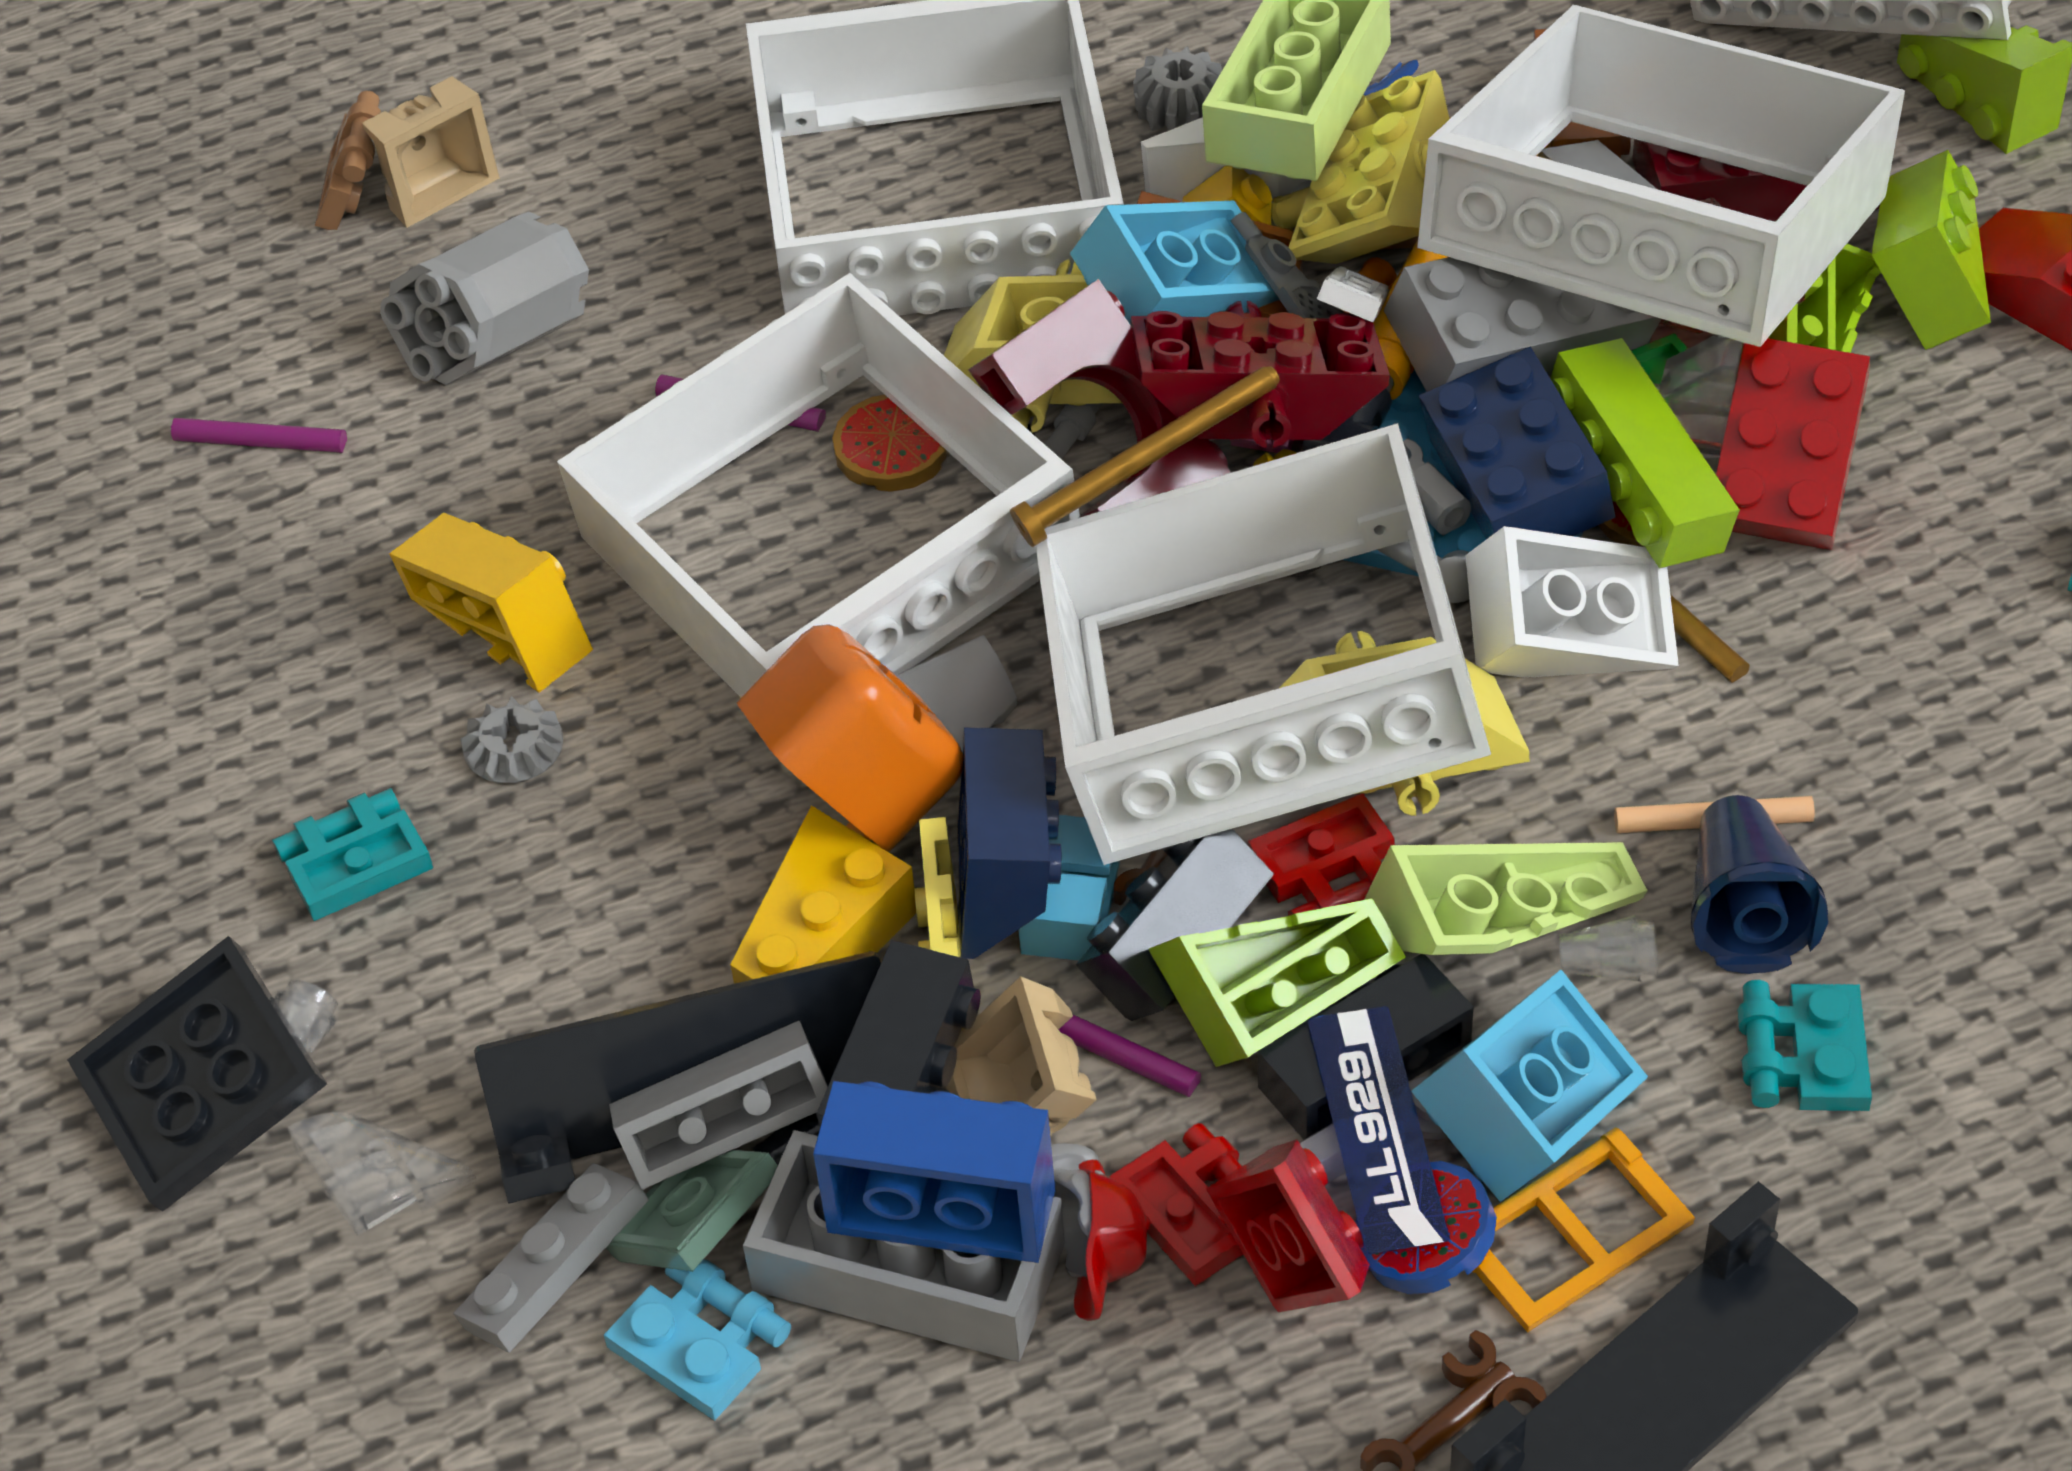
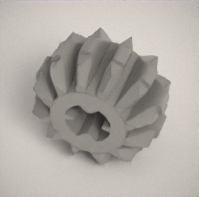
M1188 46L1181 52H1172L1165 48L1162 57L1146 56L1144 66L1136 70V78L1133 81L1135 108L1138 111L1139 119L1147 120L1151 131H1155L1165 125L1168 130H1172L1202 118V104L1222 72L1221 64L1211 62L1208 52L1191 54Z

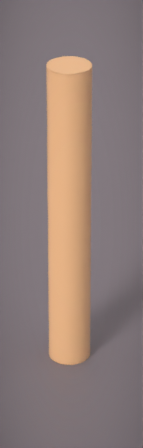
M1812 796L1755 799L1764 807L1775 824L1814 821L1815 809ZM1713 802L1615 807L1614 820L1616 832L1634 833L1700 829L1701 817Z

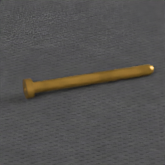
M1272 366L1259 368L1033 507H1030L1027 502L1023 501L1011 508L1010 514L1021 535L1031 547L1046 540L1045 528L1275 389L1280 381L1276 370Z

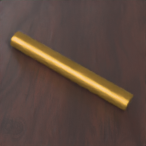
M1671 595L1675 632L1731 683L1745 676L1749 671L1750 665Z

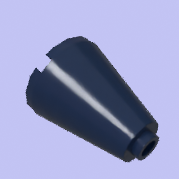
M1732 795L1713 802L1704 811L1700 821L1691 911V929L1695 944L1701 952L1704 950L1713 956L1717 966L1727 971L1745 974L1779 971L1791 965L1790 956L1803 949L1806 945H1808L1811 952L1820 943L1829 923L1827 901L1821 886L1757 800L1748 796Z

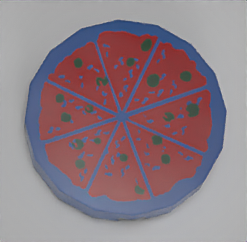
M1444 1161L1421 1162L1408 1166L1419 1211L1444 1242L1414 1246L1390 1217L1389 1208L1411 1205L1401 1169L1389 1174L1374 1187L1357 1212L1356 1224L1364 1239V1246L1361 1250L1370 1264L1369 1270L1384 1287L1405 1294L1435 1293L1451 1286L1448 1279L1457 1276L1463 1270L1468 1275L1477 1268L1494 1242L1497 1217L1483 1184L1466 1168ZM1398 1175L1404 1200L1375 1204L1373 1197L1394 1194L1390 1176Z

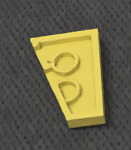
M946 817L919 819L925 887L915 888V903L918 927L929 928L930 940L918 941V947L961 958L957 895Z

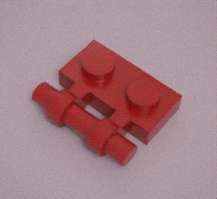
M1361 793L1247 841V844L1274 873L1266 885L1278 903L1301 893L1308 903L1289 910L1288 916L1300 912L1364 900L1382 864L1380 860L1385 858L1390 845H1395V838L1364 793ZM1353 871L1360 879V881L1333 891L1328 883Z
M1202 1123L1193 1125L1184 1134L1182 1141L1191 1151L1185 1157L1181 1158L1164 1140L1109 1176L1125 1185L1134 1193L1145 1215L1151 1220V1226L1147 1233L1194 1286H1197L1243 1255L1206 1191L1208 1186L1204 1183L1206 1180L1214 1181L1217 1179L1219 1181L1242 1167L1238 1162L1239 1152L1225 1137H1215Z

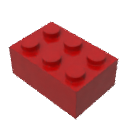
M1768 338L1761 347L1744 343L1716 476L1740 509L1732 532L1821 549H1833L1869 378L1870 356Z

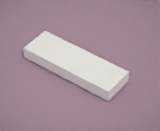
M1340 266L1324 280L1317 299L1374 322L1390 289H1388V285Z

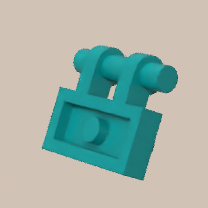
M391 788L371 797H368L365 792L346 801L348 807L316 821L312 816L306 817L293 823L295 830L272 839L277 855L282 863H286L290 878L313 921L433 869L431 857L405 809L401 810Z
M1763 980L1746 982L1742 987L1743 1003L1739 1005L1737 1012L1739 1031L1747 1038L1748 1053L1743 1056L1741 1061L1743 1081L1751 1087L1752 1104L1759 1108L1774 1107L1780 1101L1779 1087H1797L1799 1110L1870 1111L1872 1091L1860 984H1791L1789 993L1790 1006H1778L1771 1000L1770 986L1767 982ZM1774 1036L1793 1037L1794 1057H1783L1779 1052L1775 1051Z

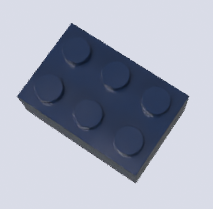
M1531 346L1419 395L1430 442L1457 489L1470 501V512L1486 539L1504 526L1575 536L1616 517L1607 471Z

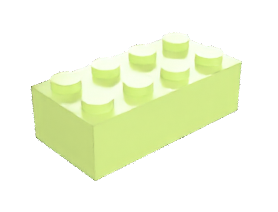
M1263 0L1202 104L1206 162L1227 165L1237 169H1250L1284 175L1293 179L1317 181L1391 44L1390 0Z

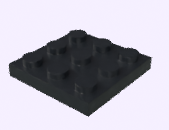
M230 936L223 939L67 1059L146 1198L162 1212L327 1085V1082L244 950Z

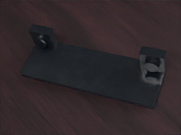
M875 951L864 952L477 1046L474 1050L475 1060L499 1152L502 1181L508 1204L567 1190L573 1181L576 1180L572 1159L621 1148L622 1146L613 1128L609 1104L797 1021H800L829 1085L881 965L878 954Z
M1758 1181L1709 1223L1703 1263L1528 1414L1522 1415L1506 1399L1500 1402L1452 1444L1450 1471H1689L1857 1320L1858 1307L1777 1241L1778 1232L1775 1230L1780 1198Z

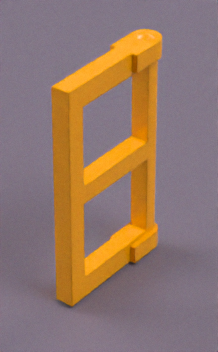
M1614 1127L1606 1132L1595 1143L1493 1207L1497 1217L1496 1232L1534 1206H1537L1571 1247L1589 1265L1588 1268L1534 1302L1491 1250H1488L1482 1263L1472 1272L1477 1274L1493 1295L1527 1332L1694 1224L1695 1216L1642 1158L1643 1154L1619 1128ZM1607 1159L1616 1166L1645 1201L1662 1217L1661 1220L1609 1254L1556 1194V1192Z

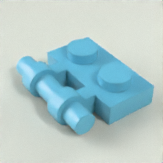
M703 1259L693 1272L666 1268V1276L682 1286L681 1290L671 1299L650 1285L604 1334L607 1348L715 1421L761 1370L759 1357L746 1349L749 1343L758 1336L777 1348L784 1343L790 1334L791 1324L774 1313V1305L771 1301L754 1291L745 1294L725 1280L724 1270ZM707 1304H710L731 1318L721 1331L697 1316Z

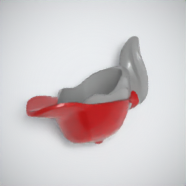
M1051 1144L1055 1180L1054 1196L1061 1198L1064 1247L1067 1253L1066 1270L1071 1276L1078 1277L1074 1293V1309L1080 1319L1094 1321L1099 1319L1102 1314L1107 1284L1136 1272L1145 1261L1147 1231L1151 1226V1220L1145 1215L1137 1197L1129 1188L1105 1176L1103 1166L1093 1150L1078 1144Z

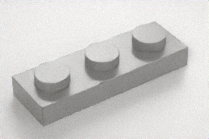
M592 1163L580 1177L573 1181L561 1198L535 1226L524 1234L521 1241L487 1277L479 1282L475 1290L455 1310L453 1314L462 1327L474 1336L510 1353L610 1244L612 1239L620 1233L649 1201L639 1183Z

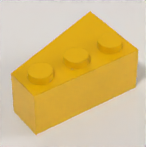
M442 513L389 553L412 600L461 636L472 629L493 645L487 651L488 656L500 665L509 658L523 667L528 677L526 683L538 693L593 651L564 586L565 572L558 560L547 551L540 552L518 543L510 536L503 537L488 531L475 522L469 523L447 513Z
M811 805L730 964L734 984L864 952L875 951L878 953L916 914L912 866Z

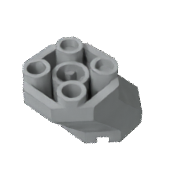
M528 211L435 258L416 265L390 282L389 296L382 300L380 314L413 376L424 382L434 379L448 385L560 329L583 315L585 300L578 302L580 287L588 283L589 269L568 229L556 223L544 225L536 221L541 218L540 216Z

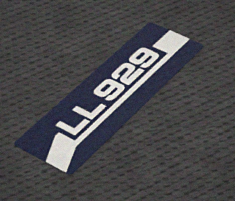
M1382 1006L1310 1018L1308 1024L1366 1253L1375 1254L1449 1241L1450 1235L1389 1008Z

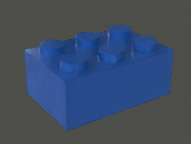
M833 1081L813 1152L827 1233L1039 1263L1055 1194L1048 1110L1032 1108L1027 1104L1017 1101L993 1103L964 1099L944 1091H935L927 1094L890 1089L877 1082L854 1084Z

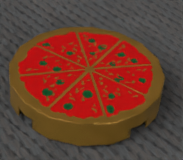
M885 394L870 397L852 406L838 420L832 437L837 467L850 481L862 486L861 482L866 485L875 486L876 490L893 492L910 489L934 478L942 469V462L946 459L947 454L948 458L950 455L945 448Z

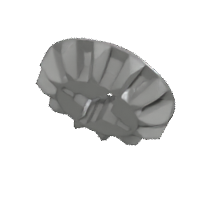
M511 696L507 706L495 708L486 703L484 714L481 718L468 719L467 734L461 738V744L467 765L478 776L492 782L516 783L538 776L556 761L563 746V732L555 711H545L537 699L525 705H520ZM510 726H516L520 735L517 736L516 743L513 744V751L508 752L507 744H504L503 740L506 739Z

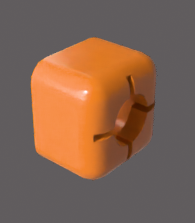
M830 624L813 626L801 634L737 702L741 711L777 759L806 786L849 821L846 827L869 841L872 840L887 852H890L919 822V819H922L948 792L963 772L961 746L923 699L891 670L881 664L874 655L850 634Z

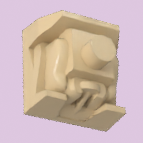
M453 76L430 87L432 97L418 95L413 100L406 101L391 109L389 113L384 111L362 123L363 129L375 143L382 174L387 180V183H385V194L389 208L406 228L499 179L479 94Z
M1020 976L976 1017L971 1029H963L960 1032L955 1044L957 1049L956 1066L953 1076L946 1087V1090L960 1098L993 1103L1017 1101L1027 1104L1032 1108L1048 1110L1050 1136H1052V1133L1065 1127L1073 1118L1076 1119L1097 1100L1095 1093L1091 1091L1088 1077L1084 1073L1079 1072L1080 1060L1077 1046L1070 1037L1058 1030L1073 1017L1071 1009L1049 987Z

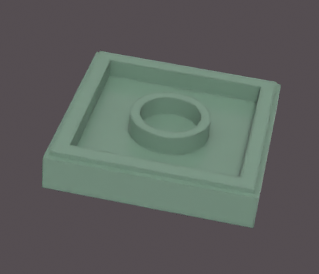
M731 1150L658 1182L646 1193L649 1201L620 1233L612 1239L606 1249L620 1262L693 1272L770 1185L778 1165L770 1154L766 1152Z

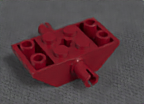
M1236 301L1225 312H1215L1208 317H1182L1170 311H1156L1147 316H1131L1130 325L1133 328V344L1141 383L1177 418L1261 367L1272 366L1276 370L1280 381L1275 389L1196 436L1198 439H1250L1264 448H1267V440L1272 441L1273 448L1281 446L1287 440H1322L1389 386L1390 374L1374 324L1354 314L1339 313L1332 315L1328 319L1302 318L1297 314L1281 312L1272 314L1269 318H1262L1260 309L1253 302L1247 301L1246 308L1248 313H1244L1241 301Z

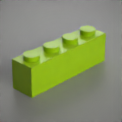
M1623 338L1558 352L1550 379L1607 471L1612 501L1616 502L1630 523L1637 542L1645 546L1659 568L1724 553L1740 509Z

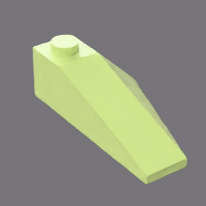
M1623 842L1390 845L1364 900L1373 898L1403 952L1428 955L1486 954L1506 949L1637 902L1644 898L1648 890Z

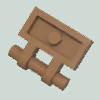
M372 91L359 93L357 102L350 107L348 114L345 113L330 151L315 226L327 230H337L344 212L354 214L363 189V182L361 181L365 176V171L372 166L375 155L374 143L363 129L362 123L381 113V110L378 108L380 99Z

